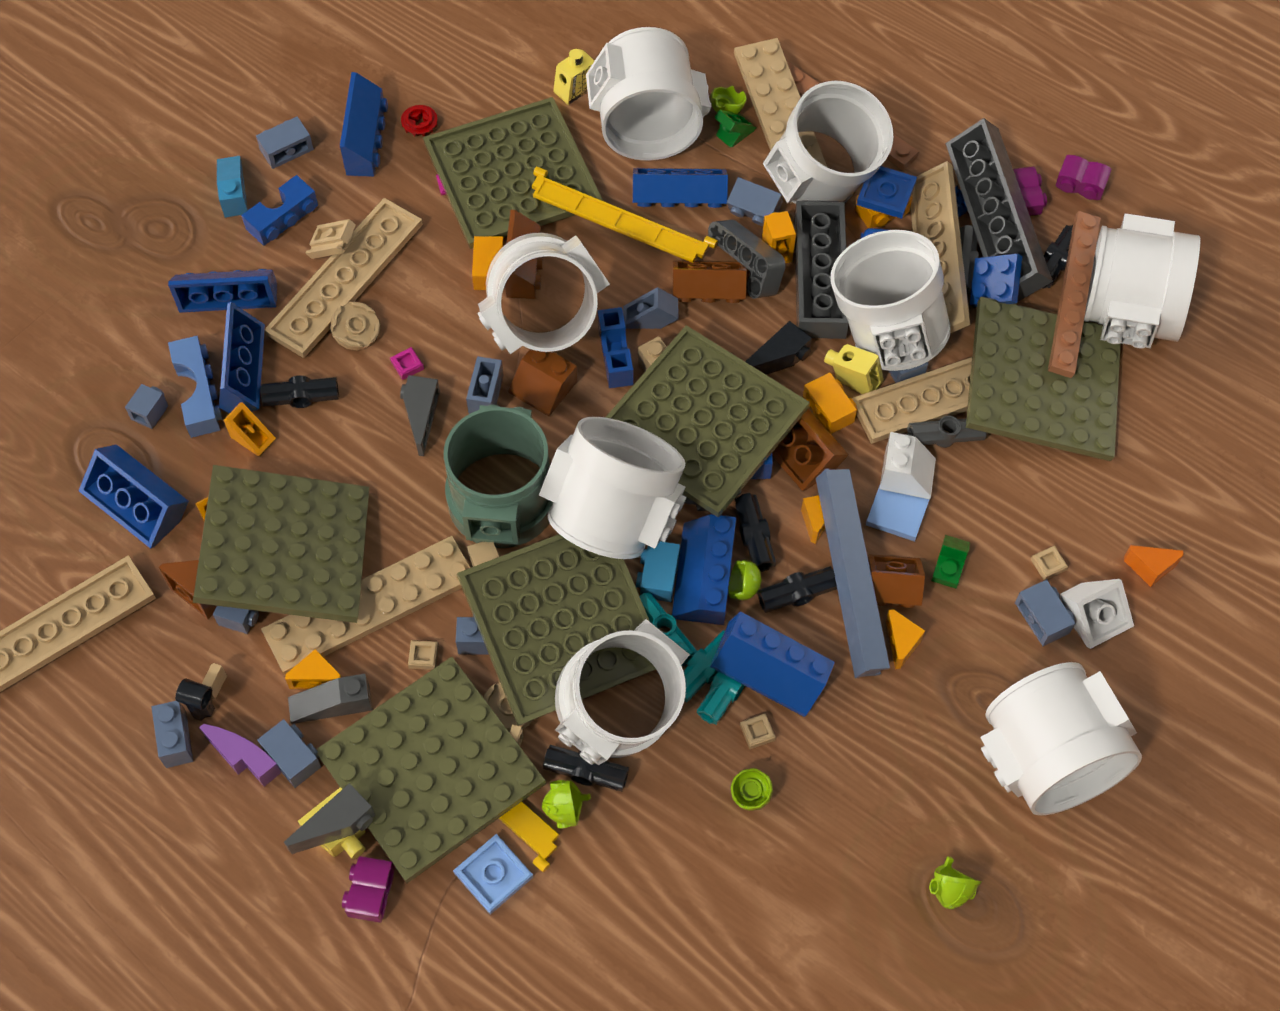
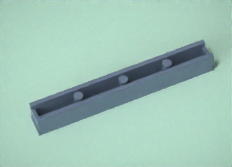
M825 469L816 477V483L855 678L877 676L881 674V670L889 669L890 665L850 469Z

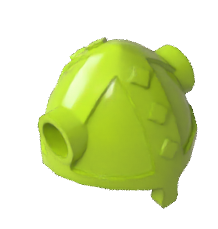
M557 780L550 782L551 789L543 799L542 810L550 819L557 823V828L577 826L583 801L590 800L591 795L589 793L582 794L572 781Z
M948 856L945 863L935 869L934 879L930 882L929 890L931 894L936 895L944 908L955 909L962 906L968 900L974 899L976 890L982 881L973 879L952 868L954 859Z

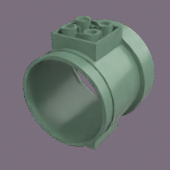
M493 404L488 406L480 405L479 410L465 416L452 428L445 442L444 463L447 473L445 495L449 514L454 525L466 537V540L475 543L494 542L496 548L519 546L537 537L549 525L547 515L553 502L539 496L551 465L549 463L547 440L540 426L532 419V410L523 407L506 408ZM498 454L520 456L540 467L535 477L525 486L516 491L500 495H488L473 491L458 480L462 472L474 462Z

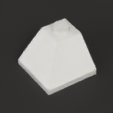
M1120 579L1080 583L1060 594L1063 605L1074 616V629L1090 649L1134 626L1123 583Z

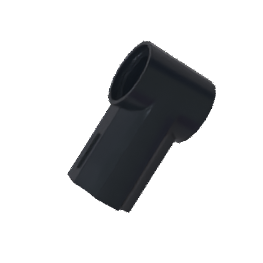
M187 678L181 681L177 688L175 699L177 702L187 706L193 718L202 721L204 718L211 717L215 710L211 699L212 687Z

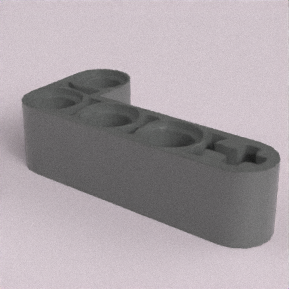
M735 220L712 222L708 228L709 237L717 239V246L750 270L746 285L748 295L753 299L775 296L785 271L784 257Z

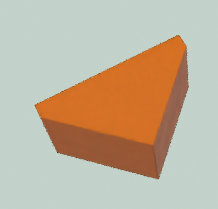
M1130 545L1124 556V562L1152 587L1178 565L1183 557V551Z

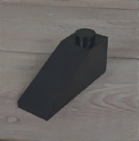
M789 321L745 362L765 375L793 367L800 360L804 361L811 353L812 338Z

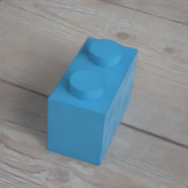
M660 541L655 549L650 546L644 549L640 564H644L643 572H638L636 587L640 588V595L650 592L658 601H672L680 556V544Z

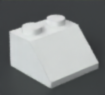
M890 432L884 455L879 489L930 499L936 458L916 437Z

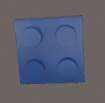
M881 166L871 178L864 182L856 205L902 219L917 177Z
M1019 254L975 258L969 305L977 307V301L980 297L994 299L997 302L1006 304H1017L1022 256Z

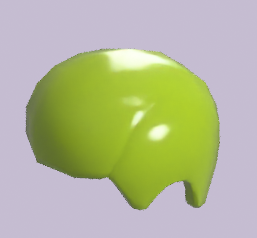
M730 86L727 88H714L709 100L715 112L724 110L738 114L744 107L747 98L744 91L737 93L734 86Z
M746 560L735 562L729 579L728 593L730 598L748 600L758 592L762 579L761 572L755 563Z
M756 768L740 771L733 778L730 787L734 802L739 807L748 811L762 809L770 802L773 795V784L769 776Z

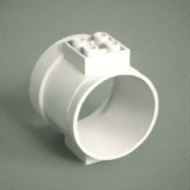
M641 27L617 35L609 43L605 44L586 73L589 108L600 112L604 140L611 149L627 158L646 161L659 160L684 151L700 135L703 127V117L711 109L706 74L691 69L689 53L685 43L676 34L665 29Z
M827 81L817 84L806 91L789 116L786 131L780 140L776 142L763 165L787 203L793 202L796 204V201L846 203L861 183L871 178L887 159L894 138L891 119L882 103L872 93L856 84L844 81ZM814 131L826 134L838 141L851 157L855 173L834 171L820 164L805 149L798 133Z
M1124 214L1121 228L1101 227L1095 250L1084 317L1086 322L1093 321L1103 324L1100 340L1111 344H1128L1135 348H1151L1154 338L1179 341L1186 322L1197 273L1200 252L1199 235L1173 232L1175 221L1132 214Z
M881 231L857 240L839 255L832 267L830 277L837 305L847 317L855 346L878 355L882 370L899 371L920 366L934 358L945 347L950 336L951 326L942 292L944 276L938 251L929 239L912 231Z
M530 233L508 242L493 258L486 277L487 298L478 304L480 312L477 314L487 330L492 328L494 340L502 351L506 348L511 354L521 346L541 352L559 351L575 344L587 333L596 316L598 305L597 293L610 285V283L576 235L566 241L561 237L548 233ZM552 256L565 259L581 270L585 283L584 299L575 317L563 327L545 333L529 332L511 323L502 312L501 299L505 283L515 269L537 257Z
M587 417L578 422L574 434L570 435L557 448L539 496L553 502L547 515L548 521L565 539L595 554L616 559H633L643 553L646 545L655 549L660 541L665 543L668 535L671 534L677 521L675 518L686 500V497L683 496L686 487L678 483L685 468V460L669 443L640 427L611 418Z
M647 619L636 627L634 631L611 633L584 646L567 662L557 681L555 707L560 724L555 730L559 733L558 738L567 746L571 747L574 745L581 751L579 755L591 765L594 763L600 765L609 758L626 757L646 749L656 742L665 730L673 724L682 709L686 683L681 665L690 654ZM604 648H626L641 654L654 665L664 685L665 706L659 723L650 734L639 738L619 737L603 730L590 718L582 703L579 686L583 665L590 654Z
M1076 662L1061 663L1037 671L1002 692L989 705L985 714L989 724L993 726V730L980 737L985 745L981 747V750L988 762H991L993 767L998 769L994 771V774L1001 786H1004L1008 793L1012 791L1017 797L1023 795L1030 810L1035 815H1050L1062 812L1095 798L1126 778L1139 765L1142 759V754L1131 737L1137 732L1101 671L1088 678L1083 666Z

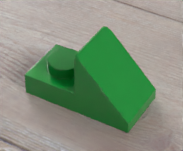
M719 110L714 117L720 122V128L716 136L729 147H734L757 128L742 114Z
M945 535L932 576V582L957 589L969 552L970 542Z

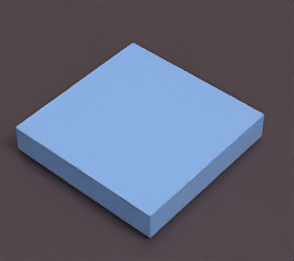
M878 488L866 525L915 542L930 499Z
M497 834L453 870L458 879L490 915L533 878V874Z

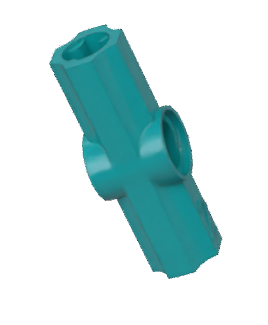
M650 592L643 593L639 597L650 623L658 629L663 626L671 629L664 634L690 654L681 665L686 666L697 650L678 628L675 618L665 612Z
M722 630L705 649L701 648L688 662L687 668L683 671L686 683L684 702L687 703L705 683L710 684L718 673L710 665L725 630Z
M718 672L711 683L710 691L697 709V714L707 723L717 725L730 703H734L745 685Z

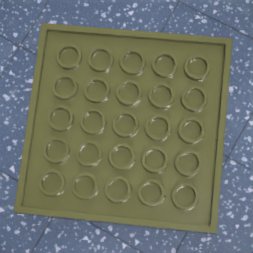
M553 97L423 137L424 145L470 249L474 247V236H503V238H506L508 235L510 210L518 211L540 226L575 215L533 198L535 190L532 189V184L537 176L533 175L536 166L548 171L546 178L603 201Z
M980 297L977 301L966 428L1111 461L1115 457L1120 344H1111L1100 340L1103 325L1084 321L1074 376L1069 378L1049 372L1048 366L1057 314Z
M686 325L605 418L623 421L640 427L673 446L685 460V468L678 482L686 487L683 495L719 518L807 411L810 402Z
M213 465L193 603L357 623L369 487Z
M560 534L457 573L518 726L556 711L555 690L558 678L567 662L580 649L611 633L634 631L645 619L649 621L624 559L595 554L571 543ZM610 647L598 650L590 654L583 665L579 683L581 700L656 670V668L647 658L630 649Z
M453 657L441 663L316 749L318 751L317 755L339 787L343 789L350 783L372 806L375 816L368 828L406 883H409L546 785L545 779Z

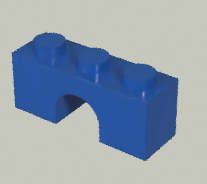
M297 175L278 188L282 203H284L282 206L271 209L259 202L241 215L246 230L263 246L275 240L279 234L287 228L294 226L299 219L311 213L318 206L315 191Z
M622 307L597 310L598 329L609 388L632 386L633 365L630 349L627 348L626 327Z

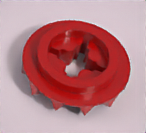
M414 105L403 112L401 125L406 133H412L414 137L417 134H421L424 137L427 132L432 133L433 128L437 127L438 118L436 112L431 107ZM423 117V122L420 125H416V122Z

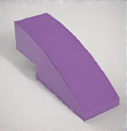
M207 724L199 727L207 740L238 775L248 768L265 787L281 773L277 763L251 741L220 727Z

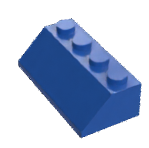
M351 72L340 150L346 176L374 177L375 167L380 165L378 149H382L383 140L380 133L381 130H385V117L383 113L388 110V100L383 97L382 88L356 72Z
M633 168V203H637L639 207H650L652 203H661L662 207H675V203H684L685 207H698L699 203H708V207L718 208L722 207V204H727L728 174L726 169Z
M273 269L235 270L233 272L213 271L198 274L186 273L174 275L168 281V286L179 313L227 310V303L232 302L241 309L277 307V281Z
M232 302L227 303L219 408L230 413L240 402H243L253 412L259 409L265 324Z
M118 445L95 449L79 488L81 494L150 549L154 548L180 523L189 502Z
M710 514L684 523L672 616L675 620L724 625L736 517L720 515L718 518Z
M740 611L729 621L710 667L805 717L826 686L835 662Z

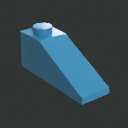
M240 156L217 159L218 196L225 218L242 215L248 211Z

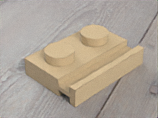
M347 219L318 225L309 244L311 249L307 250L305 254L314 259L344 253L343 245H347L351 240L356 224Z

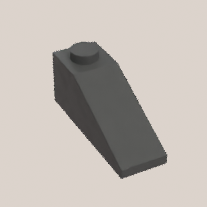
M408 375L406 384H402L400 398L404 400L418 455L424 456L440 395L438 379Z
M366 674L337 678L288 697L291 724L372 711L370 685Z
M349 783L287 838L284 844L291 854H295L352 836L359 830L363 831L369 827L375 816L374 810Z

